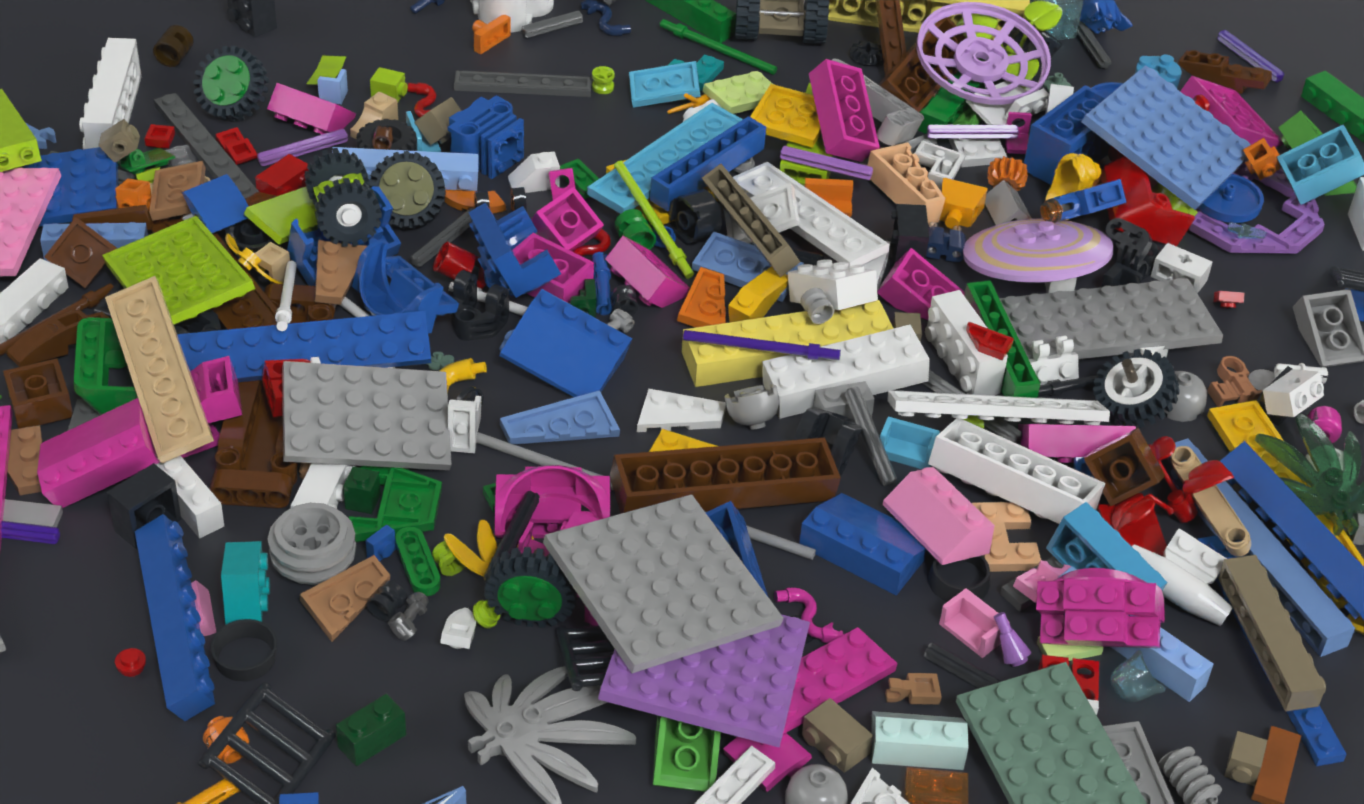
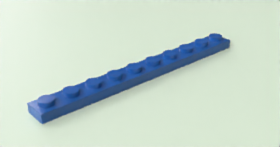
M1218 535L1198 538V541L1225 558H1236L1226 549ZM1218 574V576H1217L1216 579H1215V582H1216V584L1218 585V587H1219V589H1220L1222 595L1224 596L1225 600L1231 605V603H1230V601H1229V599H1228V597H1227V595H1226V593H1225V591H1224V589H1223V587H1222V585H1221V583H1220V581H1219V579H1218V577H1219V574ZM1232 608L1231 611H1232V613H1233L1235 619L1237 620V622H1238V624H1239L1241 630L1243 631V633H1244V635H1245L1247 641L1249 642V644H1250V646H1251L1253 652L1255 653V655H1256V657H1257L1259 663L1261 664V662H1260V660H1259V658H1258V656H1257V654H1256L1254 648L1252 647V645H1251V643H1250V641H1249V639H1248V637H1247V635H1246V633H1245V631H1244V629H1243V627H1242V625H1241V623H1240V621H1239V619H1238V617H1237V615H1236L1234 609ZM1320 705L1319 707L1286 711L1296 731L1301 735V740L1316 766L1344 762L1347 754Z

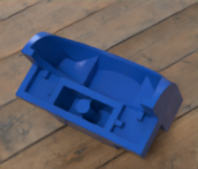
M383 239L368 245L359 257L352 287L361 294L365 304L364 308L372 316L425 311L428 333H432L435 318L438 315L443 316L447 313L457 312L459 303L443 291L444 287L441 284L433 283L401 256L386 257L388 242ZM387 277L391 278L390 286Z

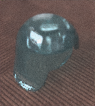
M1137 650L1130 658L1119 664L1111 674V684L1120 699L1126 702H1139L1153 695L1165 692V687L1159 684L1151 675L1140 650Z

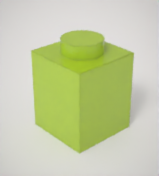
M379 67L370 79L371 97L377 92H381L397 99L398 103L402 96L406 95L408 85L405 83V73Z

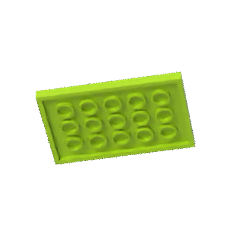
M193 216L102 255L105 264L124 289L155 276L160 284L173 324L194 318L199 313L211 308H217L224 302L236 297H242L247 292L255 289L253 280L197 216Z

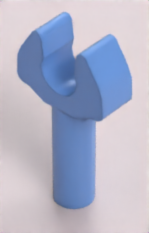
M27 124L37 139L40 149H47L46 140H50L53 143L57 142L52 128L47 127L38 130Z

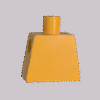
M943 178L941 192L945 197L940 221H944L945 225L950 229H953L954 226L958 228L959 225L971 227L984 209L988 188Z

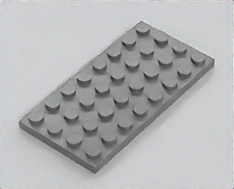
M1188 278L999 298L1028 359H1033L1032 341L1043 340V344L1048 343L1050 346L1049 356L1056 355V337L1064 335L1067 336V339H1073L1074 349L1072 352L1078 354V359L1120 355L1126 351L1134 353L1135 349L1165 346L1163 349L1165 350L1222 343L1223 339L1222 332Z

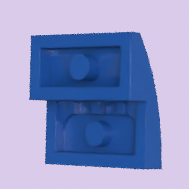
M227 174L182 192L192 215L197 214L198 218L212 234L249 219L244 215L246 207H249V205Z

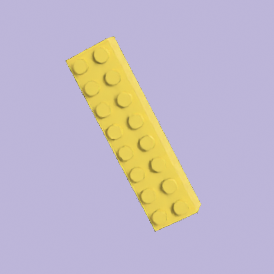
M880 300L842 310H834L833 316L822 324L813 323L808 316V312L803 311L683 329V334L684 330L807 346H809V343L820 344L821 347L894 328ZM682 339V355L695 387L763 377L762 361L789 355L786 353L685 341Z

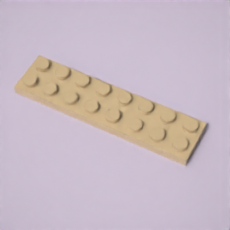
M153 276L105 297L160 462H167L214 441L157 278Z

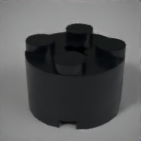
M706 189L681 195L671 201L669 218L670 221L674 220L676 228H673L674 233L683 243H696L710 238L713 232H721V216L724 214V207Z

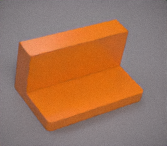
M805 178L804 187L847 216H852L853 180Z

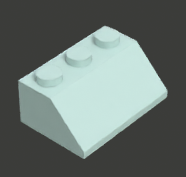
M872 711L873 764L964 770L968 752V726L963 718Z

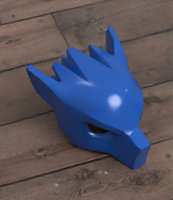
M1080 0L1081 6L1077 11V16H1079L1081 22L1096 34L1104 33L1106 30L1109 31L1113 27L1119 31H1124L1133 26L1131 21L1120 12L1115 0Z

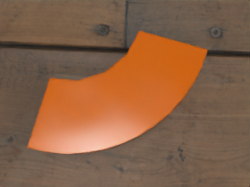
M446 190L445 203L460 211L474 208V192L476 191ZM489 191L491 212L494 214L506 211L505 202L495 191Z

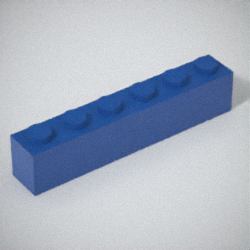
M748 116L651 177L650 201L668 212L670 203L674 198L705 188L707 185L702 177L719 164H722L730 172L764 150L766 126Z

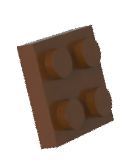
M75 217L44 258L55 265L65 268L68 276L87 289L106 266L102 255L118 248Z

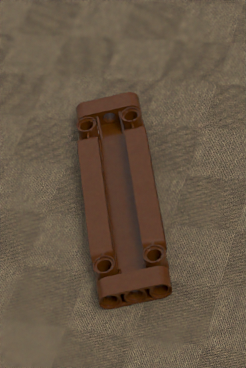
M269 284L265 287L264 293L278 309L280 307L283 284ZM294 285L290 306L292 318L288 324L333 320L337 304L315 302V286ZM262 380L238 382L242 415L224 419L218 440V451L215 454L216 468L209 489L223 505L267 508L286 507L289 504L293 485L298 480L297 467L298 463L301 462H283V416H272Z

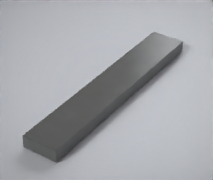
M457 70L455 73L454 91L591 97L592 77Z

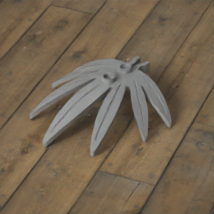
M566 666L553 669L536 678L521 692L512 706H509L512 681L508 674L502 675L494 685L492 692L493 707H490L488 700L481 693L469 691L464 694L467 709L474 719L486 730L482 736H476L468 740V750L471 754L480 750L477 752L480 765L488 762L492 756H506L519 775L547 804L562 803L553 781L540 764L593 792L598 791V782L572 756L555 747L539 743V741L577 744H636V736L633 733L614 725L585 720L554 723L607 703L606 701L598 700L601 686L583 687L580 691H574L570 688L540 700L568 677Z

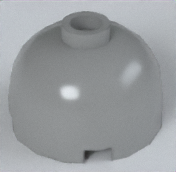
M1175 371L1180 393L1177 395L1178 401L1176 404L1172 403L1173 410L1171 412L1166 410L1164 412L1167 413V418L1180 422L1193 421L1197 418V415H1202L1205 410L1207 399L1206 387L1198 376L1186 371Z
M763 385L734 391L735 397L730 398L729 394L725 395L724 398L729 415L735 422L741 425H749L750 429L765 427V421L772 419L778 410L779 396L777 386L770 385L771 390H764Z
M811 764L799 769L791 777L785 794V804L848 803L847 787L844 780L834 769L822 764Z

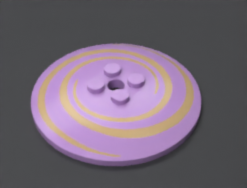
M1047 218L1016 220L989 227L971 236L966 241L963 249L965 262L975 271L993 278L1017 282H1051L1076 278L1100 269L1110 261L1113 255V243L1102 231L1072 221L1054 222Z

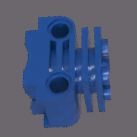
M497 95L490 100L480 97L467 109L449 117L448 131L451 132L452 139L450 153L478 154V171L481 170L483 175L488 174L490 179L495 178L524 158V120L521 118L517 120V116L513 114L512 104Z

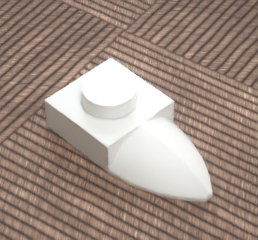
M462 608L453 612L447 618L440 643L456 649H470L476 628V620L472 611L468 608Z

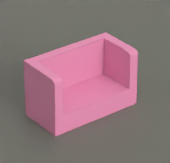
M967 588L943 605L939 624L981 658L1001 644L1000 630L994 619L998 612Z

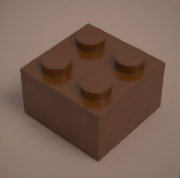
M58 358L3 371L18 429L72 417L73 412L69 392Z
M1139 428L1091 451L1084 458L1094 478L1105 483L1103 494L1110 506L1159 483L1165 476Z

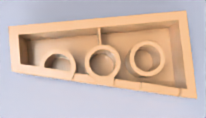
M907 142L870 151L867 166L873 168L870 180L895 204L926 205L928 225L930 222H939L945 197L934 180H929L927 177L928 171L926 168H921L919 165L918 156L911 153L910 144Z

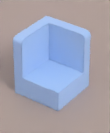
M341 69L337 79L320 76L317 80L319 98L335 104H342L348 92L346 69Z

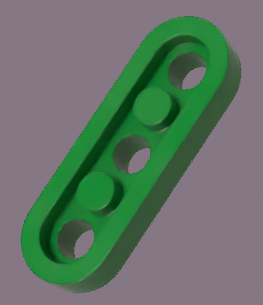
M416 527L400 529L395 536L396 549L414 593L421 592L426 596L436 594L441 586L440 574L423 532Z

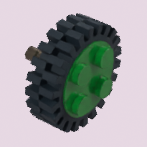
M222 46V51L217 48L213 50L215 56L208 53L205 56L208 60L207 64L203 61L199 64L203 67V70H196L195 75L200 77L199 80H193V85L198 87L193 89L194 94L198 96L196 98L197 102L208 113L224 121L235 122V118L241 121L245 119L244 114L248 117L253 115L251 109L258 110L260 108L256 104L258 100L264 103L266 99L261 95L262 92L268 93V87L264 86V84L269 83V78L265 76L267 70L262 67L264 64L257 57L237 46H231V48Z
M524 547V551L521 553L519 548H513L511 554L505 551L501 554V557L497 556L494 562L491 563L485 586V598L488 599L490 608L495 607L494 612L497 615L504 612L503 619L509 621L511 618H514V624L521 625L522 620L527 621V627H533L534 622H538L539 628H545L547 621L551 626L557 625L558 620L563 622L567 616L570 617L575 608L577 592L549 553L545 556L544 549L537 548L531 553V547Z

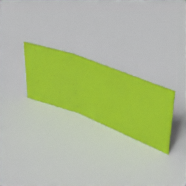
M322 55L317 69L306 84L318 85L317 80L320 76L336 78L343 67L346 56Z

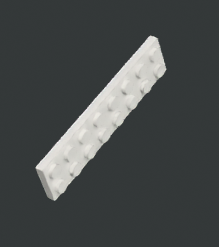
M769 162L733 177L749 197L791 182L795 190L800 225L790 229L837 262H847L848 266L863 265L889 252V243Z
M888 390L887 400L892 408L898 412V415L914 416V412L925 413V416L933 418L941 417V414H952L951 417L957 419H967L968 415H978V418L982 420H994V416L1005 417L1007 421H1021V418H1031V421L1046 423L1047 419H1058L1057 422L1063 424H1073L1074 420H1083L1088 425H1100V421L1109 422L1110 411L1095 400Z

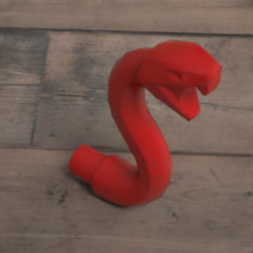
M408 83V92L426 95L425 98L415 104V114L420 118L430 111L424 110V108L434 103L437 96L436 92L425 83Z
M601 229L597 236L594 237L600 244L581 246L573 252L580 256L605 252L611 244L610 235Z

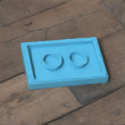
M696 61L629 72L633 108L687 99L684 97L685 93L695 98L701 97Z

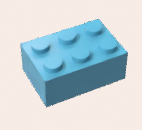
M1344 125L1277 156L1282 170L1301 205L1364 175L1363 159Z

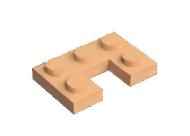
M1010 502L972 503L995 525L990 553L982 555L989 564L990 572L1029 571L1039 565L1041 558L1037 543H1009L1006 532L1007 529H1030L1031 519L1028 509Z

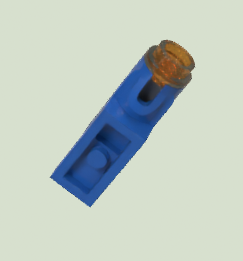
M1121 179L1048 199L1041 205V216L1045 221L1056 223L1126 203Z

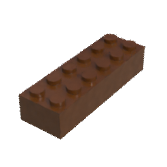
M949 17L934 24L943 33L957 27ZM929 30L923 40L924 55L935 57V47L938 39ZM961 33L950 39L959 44L967 38ZM916 41L878 85L920 112L941 86L923 68L918 58ZM944 45L942 48V58L954 59L955 52ZM930 64V66L938 75H940L944 80L948 79L941 72L938 65ZM945 66L951 74L956 69V67Z

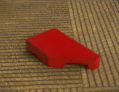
M972 322L967 323L966 331L978 352L1003 360L1012 347L1014 338Z

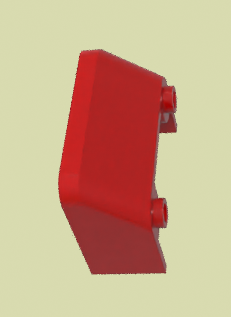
M1126 156L1106 164L1100 175L1102 184L1121 179L1126 203L1107 208L1110 221L1114 218L1124 219L1145 229L1150 234L1152 240L1165 244L1169 243L1177 247L1194 221V215L1173 210L1166 195L1153 193L1148 174ZM1121 227L1117 229L1119 231L1124 232V230Z

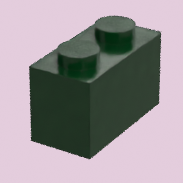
M386 693L336 724L338 748L355 766L360 765L406 736L405 712Z

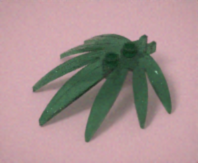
M1302 413L1296 415L1295 419L1315 468L1302 453L1290 444L1273 436L1257 434L1255 441L1311 486L1308 487L1298 481L1279 477L1315 516L1324 514L1327 519L1332 521L1334 524V536H1339L1344 527L1348 529L1349 535H1355L1359 527L1357 521L1353 518V513L1364 514V481L1359 486L1355 483L1361 467V448L1356 436L1349 431L1345 438L1342 471L1338 455L1328 436L1315 422ZM1257 512L1254 513L1260 520H1263Z

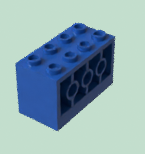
M1085 85L1031 125L1024 164L1027 165L1028 173L1051 185L1054 172L1061 158L1066 154H1084L1096 163L1108 155L1111 145L1081 122L1087 113L1108 96Z

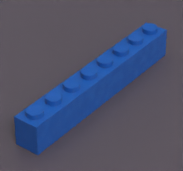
M1245 441L1220 460L1234 476V478L1227 480L1231 486L1236 483L1241 488L1238 493L1248 504L1253 501L1258 506L1255 509L1257 514L1265 522L1269 520L1273 522L1275 527L1272 529L1282 541L1288 539L1293 544L1289 548L1300 560L1306 558L1310 562V565L1307 567L1318 580L1323 577L1329 583L1325 586L1336 599L1342 597L1347 602L1344 608L1354 619L1360 616L1364 621L1363 565Z
M162 514L137 529L135 536L166 707L179 718L187 721L215 704L213 695L215 687L209 675L208 667L210 662L205 655V638L201 633L199 625L201 617L195 606L196 594L190 580L192 573L187 565L186 557L188 553L182 540L184 533L176 521L172 522Z

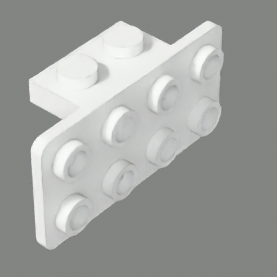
M1006 80L995 85L996 89L1006 87L1012 82ZM1018 86L1000 95L1001 97L1015 96L1025 93L1032 88L1026 87L1024 89ZM1043 88L1015 100L1014 103L1003 105L983 104L967 99L966 102L987 125H1006L1008 112L1031 113L1035 115L1046 110L1049 93ZM974 93L980 96L991 97L990 95ZM1017 118V119L1013 120L1012 124H1014V123H1016V122H1018V121H1021V120H1023V119Z

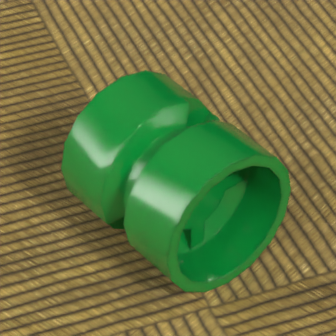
M637 209L626 210L616 218L614 227L620 238L625 236L649 250L654 247L656 236L641 211Z

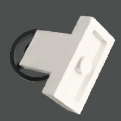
M474 386L465 388L456 400H449L448 430H450V447L452 452L475 453L476 436L481 420L484 396L482 391ZM472 392L468 399L462 401L468 393Z

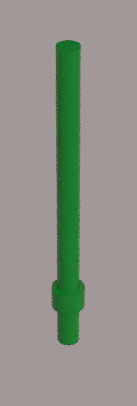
M662 19L660 22L661 28L673 32L679 38L683 39L685 37L772 75L777 71L776 66L691 31L683 24H675L665 19Z

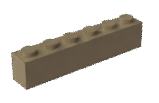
M719 164L702 177L712 194L722 203L724 209L780 277L800 263L789 244L722 164Z
M1256 555L1224 559L1218 579L1285 712L1319 707L1322 696L1326 691L1325 681L1322 676H1319L1311 654L1307 653L1302 643L1300 633L1295 630L1290 621L1288 610L1280 602L1277 589L1269 581L1266 568L1261 565Z

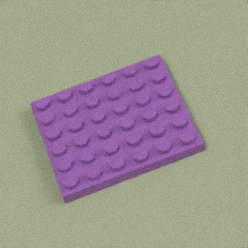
M782 615L784 619L779 627L635 673L630 672L614 649L598 700L780 747L810 622Z

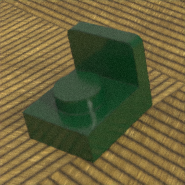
M585 279V289H580V296H572L570 304L596 318L595 279Z

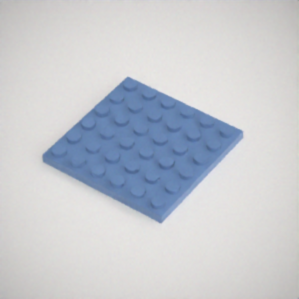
M1146 65L1087 113L1081 121L1194 210L1247 160L1243 149L1250 146L1247 140L1240 138L1232 132L1229 126L1219 122L1209 111L1202 109L1191 97L1185 96L1174 84L1164 80L1154 69Z

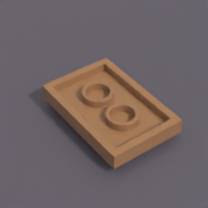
M203 161L155 170L149 211L152 221L166 220L173 216L191 213L182 192L204 183L206 168Z

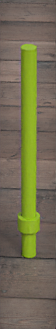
M617 161L614 167L669 251L671 261L674 265H678L686 279L691 278L694 272L686 261L687 256L681 248L677 247L623 161Z

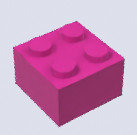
M572 187L538 210L531 219L539 236L572 252L597 236L604 226L575 187Z

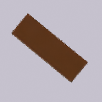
M146 205L74 214L72 219L73 221L77 217L85 224L146 223L147 230L153 229L154 225Z

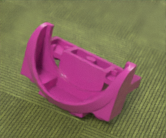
M561 465L525 467L524 471L516 475H496V538H503L516 512L515 510L519 507L527 491L538 493L540 496L539 503L530 519L531 522H534L532 533L534 538H544L546 534L560 531L563 522L570 519L573 511L599 519L610 517V476H590L582 471V467ZM581 504L588 508L591 512L581 511Z
M1106 568L1078 569L1068 572L1053 581L1037 582L1036 610L1041 613V644L1160 648V623L1165 621L1163 592L1156 583H1147L1129 573Z

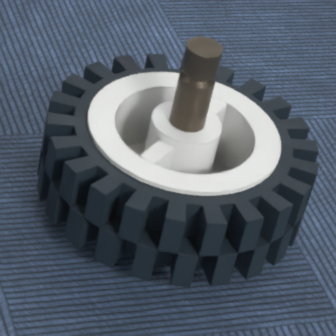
M1135 349L1134 356H1130L1129 352L1126 351L1123 352L1124 359L1120 360L1116 355L1112 357L1113 365L1107 361L1104 364L1105 371L1099 369L1097 373L1099 378H1095L1093 390L1096 400L1110 411L1109 422L1112 424L1115 421L1117 426H1123L1124 423L1127 426H1134V422H1137L1139 428L1145 427L1144 421L1149 420L1150 425L1156 423L1154 416L1157 415L1162 420L1166 417L1164 410L1171 412L1173 410L1172 403L1176 404L1178 401L1177 395H1179L1180 389L1173 366L1165 356L1162 358L1158 352H1155L1152 356L1151 350L1145 349L1144 354L1141 355L1140 349Z

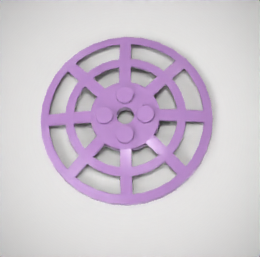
M960 2L943 6L925 19L917 37L916 49L918 58L928 75L947 91L977 103L992 105L1014 103L1015 100L1038 91L1045 83L1051 67L1049 48L1037 29L1016 13L992 4ZM962 14L964 25L954 27L945 33L934 25L946 17ZM971 14L988 15L1001 19L1006 23L1000 31L987 26L973 25ZM1016 27L1032 41L1037 50L1024 53L1018 43L1008 35ZM928 30L938 39L935 47V57L924 55L923 40ZM975 32L987 33L995 38L992 41L987 38L976 37ZM961 33H966L967 39L959 44L950 39ZM1005 42L1016 55L1008 56L1001 44ZM944 45L955 52L954 59L942 58V48ZM1040 58L1042 63V72L1038 82L1025 79L1028 71L1027 61ZM1020 63L1019 76L1006 72L1009 64ZM930 64L938 65L941 72L951 82H953V84H950L949 82L944 80L940 75H938L930 66ZM945 66L956 67L963 75L956 79ZM1002 78L1012 83L1006 87L996 89L993 82ZM970 80L983 82L986 89L967 85ZM1019 85L1032 88L1025 93L1015 96L1001 97L1000 95L1017 88ZM962 88L965 89V90L974 92V93L990 95L991 97L980 96V95H976V94H973V93H969V92H966V91L962 90Z

